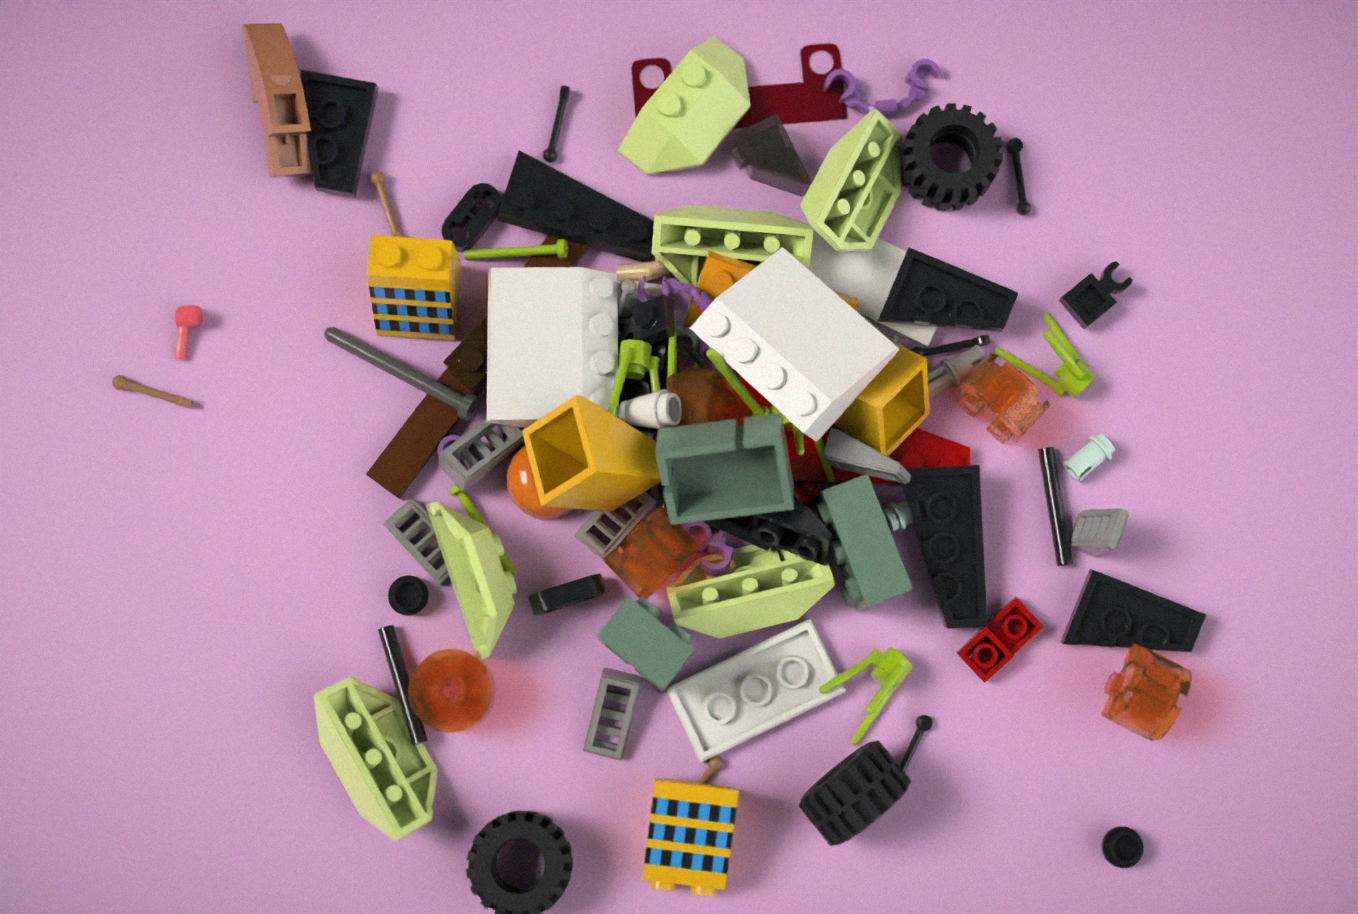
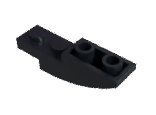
M794 496L793 510L734 517L735 519L752 523L751 537L760 540L766 545L781 548L798 555L804 560L814 561L824 566L829 561L832 534L813 511L796 496Z

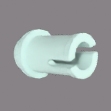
M1099 433L1095 437L1090 435L1087 438L1088 443L1071 458L1063 462L1065 470L1077 482H1081L1086 475L1104 460L1109 462L1112 459L1111 454L1115 452V448L1103 434Z
M906 500L898 504L891 502L887 505L886 509L882 510L891 532L896 530L903 532L906 530L907 525L913 523Z

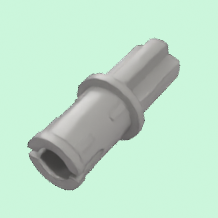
M975 345L951 360L945 358L940 361V366L929 371V398L950 386L957 388L960 386L961 380L989 366L988 359H980L985 356L981 347Z

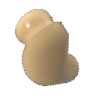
M651 254L652 262L619 264L617 266L618 281L619 279L640 281L643 275H646L645 282L669 275L671 272L653 254Z

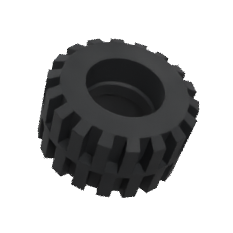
M947 103L944 111L941 110L939 105L932 107L928 115L922 113L917 118L915 125L912 124L902 145L900 162L901 170L904 172L901 180L904 186L911 184L910 195L914 199L918 195L922 196L924 199L921 204L928 208L931 202L938 204L937 210L945 211L948 205H952L953 211L961 210L965 203L971 206L977 202L980 196L986 193L1000 170L998 167L1002 162L1003 153L999 152L1003 144L1001 137H994L997 128L993 122L988 125L984 122L986 115L979 111L977 116L970 113L971 106L964 104L962 109L958 110L956 109V103ZM942 142L956 144L968 155L971 169L958 174L945 172L935 165L930 156L929 148Z
M880 741L869 742L854 751L819 779L802 796L799 807L830 846L839 845L858 835L887 812L906 793L911 780Z
M529 810L511 811L487 823L472 841L473 845L467 855L469 865L466 873L467 879L470 878L472 886L470 888L474 896L476 894L482 900L480 904L486 909L490 907L496 911L495 914H540L545 910L548 911L561 898L569 884L573 869L572 848L570 842L564 836V831L560 826L557 827L552 822V819ZM515 839H526L533 842L540 848L545 859V869L541 879L535 885L525 889L513 888L506 884L499 876L496 868V859L500 849L506 843Z

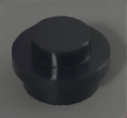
M406 575L392 583L388 592V600L393 610L404 616H413L420 613L426 607L429 600V591L421 579Z
M1118 826L1110 829L1104 835L1101 843L1104 858L1111 865L1118 868L1134 866L1143 855L1144 848L1141 837L1136 831L1128 827Z

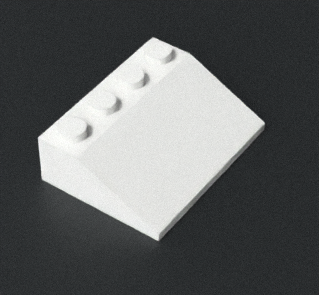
M783 247L720 294L690 327L708 346L715 348L718 354L795 426L816 442L900 350Z
M583 267L490 268L488 270L487 422L527 428L575 395L583 396L607 411L618 371L617 274ZM618 402V406L616 407V411H615V415H614V416H616V417H618V418H619V413H618V410H619V402Z

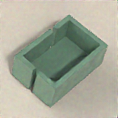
M782 413L745 417L744 425L737 426L736 419L658 429L655 455L661 483L664 486V497L670 525L794 509V483Z
M868 474L821 491L814 501L815 508L811 510L832 534L829 559L834 569L840 567L844 573L845 582L840 585L848 606L855 604L856 610L859 612L913 590Z
M628 596L597 634V638L604 646L626 664L630 663L634 666L636 672L663 692L693 655L695 649L690 646L693 637L675 623L668 628L658 620L660 618V611L642 596L637 602Z

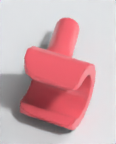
M196 305L180 306L175 311L174 316L178 327V339L174 359L184 360L189 327L202 325V311Z

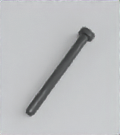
M328 327L324 333L326 340L457 409V416L466 422H469L475 416L481 402L479 396L471 392L464 396L336 327Z

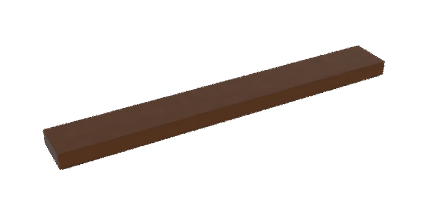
M548 235L541 245H555L560 238ZM567 241L568 256L566 259H559L557 254L535 255L529 259L524 267H576L588 251V248L585 245ZM447 369L437 380L464 396L470 393ZM426 394L366 475L400 499L436 452L439 442L449 435L461 419L457 416L458 410Z

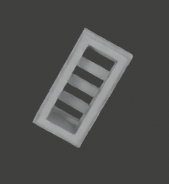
M486 418L441 451L438 464L456 486L464 492L524 442L522 430L516 426L489 423ZM496 425L509 438L505 443L492 430ZM483 436L496 448L493 452L481 441ZM471 446L481 456L482 460L479 462L467 450ZM458 458H461V460H462V461L465 463V465L469 468L468 470H466V469L459 463V461L457 460Z
M831 428L823 456L834 468L863 475L868 474V476L903 484L909 483L911 475L899 462L841 430Z
M643 492L635 497L636 500L643 504L639 510H636L628 502L620 506L632 516L628 522L614 511L595 510L574 536L606 563L657 501L646 492ZM605 515L622 528L618 534L601 521ZM594 527L611 539L607 546L590 533Z
M412 497L390 516L383 525L428 574L441 585L450 576L445 563L437 570L432 565L442 556L439 546L426 558L421 553L437 538L428 512ZM417 513L421 518L403 533L399 528ZM428 525L432 530L414 545L410 540Z
M1122 508L1081 511L1077 516L1069 538L1070 547L1093 557L1117 549L1129 517V511Z
M603 668L583 747L584 752L622 761L642 684L641 676ZM610 684L630 689V695L608 690L607 686ZM607 700L627 705L626 711L602 706L603 701ZM599 717L622 721V728L598 722ZM595 733L619 737L618 744L595 739Z

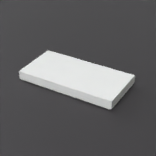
M814 229L810 265L807 269L832 291L857 298L858 307L856 311L863 318L868 317L877 326L924 349L928 347L937 326L877 322L906 251L880 238H877L873 248L867 251H836Z
M811 619L666 688L700 763L846 692L843 684L834 687L824 694L819 692L820 686L829 682L838 674Z

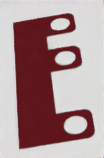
M833 43L804 46L800 52L803 82L748 87L750 109L733 129L847 119L845 103H839L842 94H844L843 81H833L828 90L824 92V83L828 74L833 70L842 69L839 48ZM826 51L832 56L833 67L829 72L818 74L812 71L809 66V58L814 52ZM650 58L639 59L633 62L631 73L636 117L641 108L659 88L650 89L643 86L639 78L641 70L648 65L658 66L664 73V82L671 74V65L667 59Z

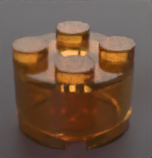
M990 353L958 388L961 397L957 404L973 418L977 414L982 416L989 423L986 430L1000 443L1004 444L1009 440L1018 442L1048 410L1050 403L1048 400L1040 403L1036 398L1041 393L1037 386L1009 362L1006 361L1002 367L996 364L994 361L998 355Z
M688 367L680 373H672L667 380V391L676 393L681 401V420L678 425L672 427L736 419L737 426L744 425L745 417L752 416V411L717 368ZM731 369L739 380L744 379L736 370Z
M660 506L645 522L642 521L626 537L627 540L623 545H619L604 562L637 597L640 598L642 596L647 600L698 550L700 545L681 524L670 525L668 511Z
M1134 643L1125 656L1124 667L1121 672L1114 671L1106 682L1104 693L1110 696L1103 707L1102 716L1151 741L1153 739L1157 741L1162 739L1171 729L1182 710L1176 706L1179 693L1185 696L1188 695L1192 679L1191 671L1146 647Z
M444 649L430 654L419 664L410 678L408 695L412 710L427 726L440 732H463L476 727L487 718L495 701L496 687L490 669L481 659L462 650ZM451 680H454L455 685L462 686V694L456 695V702L452 703L451 697L444 696L443 694L444 688L450 687Z

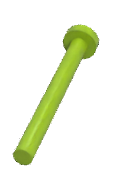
M558 239L555 245L472 249L464 251V258L467 260L557 254L559 259H566L568 256V245L565 239Z
M715 348L708 349L706 355L753 412L751 417L772 414L768 407L760 406Z
M456 484L448 490L450 496L456 495L470 518L487 526L465 491L462 492ZM504 552V555L499 557L505 572L510 570L513 576L517 571Z

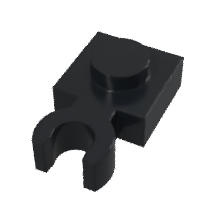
M1117 261L1110 263L1102 271L1100 281L1090 273L1059 299L1060 303L1083 329H1086L1117 303L1110 295L1111 293H1122L1131 285L1133 281L1131 277L1122 283L1113 281L1111 273L1120 265Z
M663 294L633 306L631 318L627 319L619 316L618 331L622 333L618 337V349H620L621 341L639 340L651 345L675 336L674 300Z

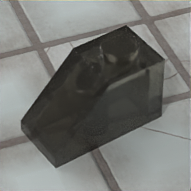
M777 114L735 133L734 148H731V154L739 170L745 168L751 180L801 197L807 193L812 181Z

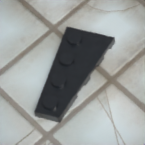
M518 151L498 212L497 221L640 262H649L652 252L653 220L524 152Z
M980 465L906 468L911 478L909 483H901L944 627L987 626Z

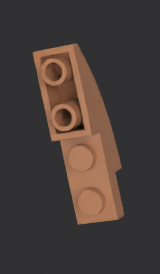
M282 23L243 24L242 30L253 103L259 104L269 177L309 175L312 173L306 134L311 131L299 70Z

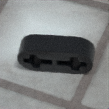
M488 183L474 185L445 219L441 231L443 239L452 240L457 252H464L474 247L498 217L502 202L497 189ZM490 195L492 207L490 209L482 207L474 215L473 213L478 207L475 199L478 196L484 199ZM470 220L471 222L466 227L468 237L466 239L459 237L453 240L454 235L451 229L454 226L461 229Z
M599 573L529 595L528 598L533 615L538 616L602 596L607 591L602 575Z

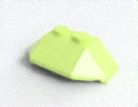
M715 36L691 49L641 108L620 145L618 153L647 176L656 175L660 172L702 166L750 109L744 58Z
M877 108L871 110L830 148L800 204L809 224L836 251H867L872 249L901 193V162L898 147L901 146V134Z
M692 205L654 214L651 254L660 260L681 283H690L695 286L709 251L758 266L783 247L806 268H809L814 228L771 211Z
M437 501L426 504L425 506L476 656L480 659L490 656L515 605L512 595L517 593V587L511 571L504 572L499 558L504 555L502 542L497 532L491 534L488 526Z
M748 545L734 549L730 568L725 574L713 577L703 573L700 569L701 558L713 564L721 563L724 559L719 554L699 557L679 576L676 582L668 585L666 590L675 624L720 639L798 620L835 586V581L829 563L824 566L814 561H807L796 554L775 546H771L766 551L757 546Z
M352 676L314 694L320 745L359 815L394 841L430 822L433 814L432 805L438 769L423 743L412 746L399 700L374 687L360 683V680Z

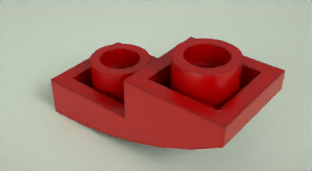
M1015 596L987 622V626H983L957 651V654L985 683L1014 657V654L1042 630L1044 626Z

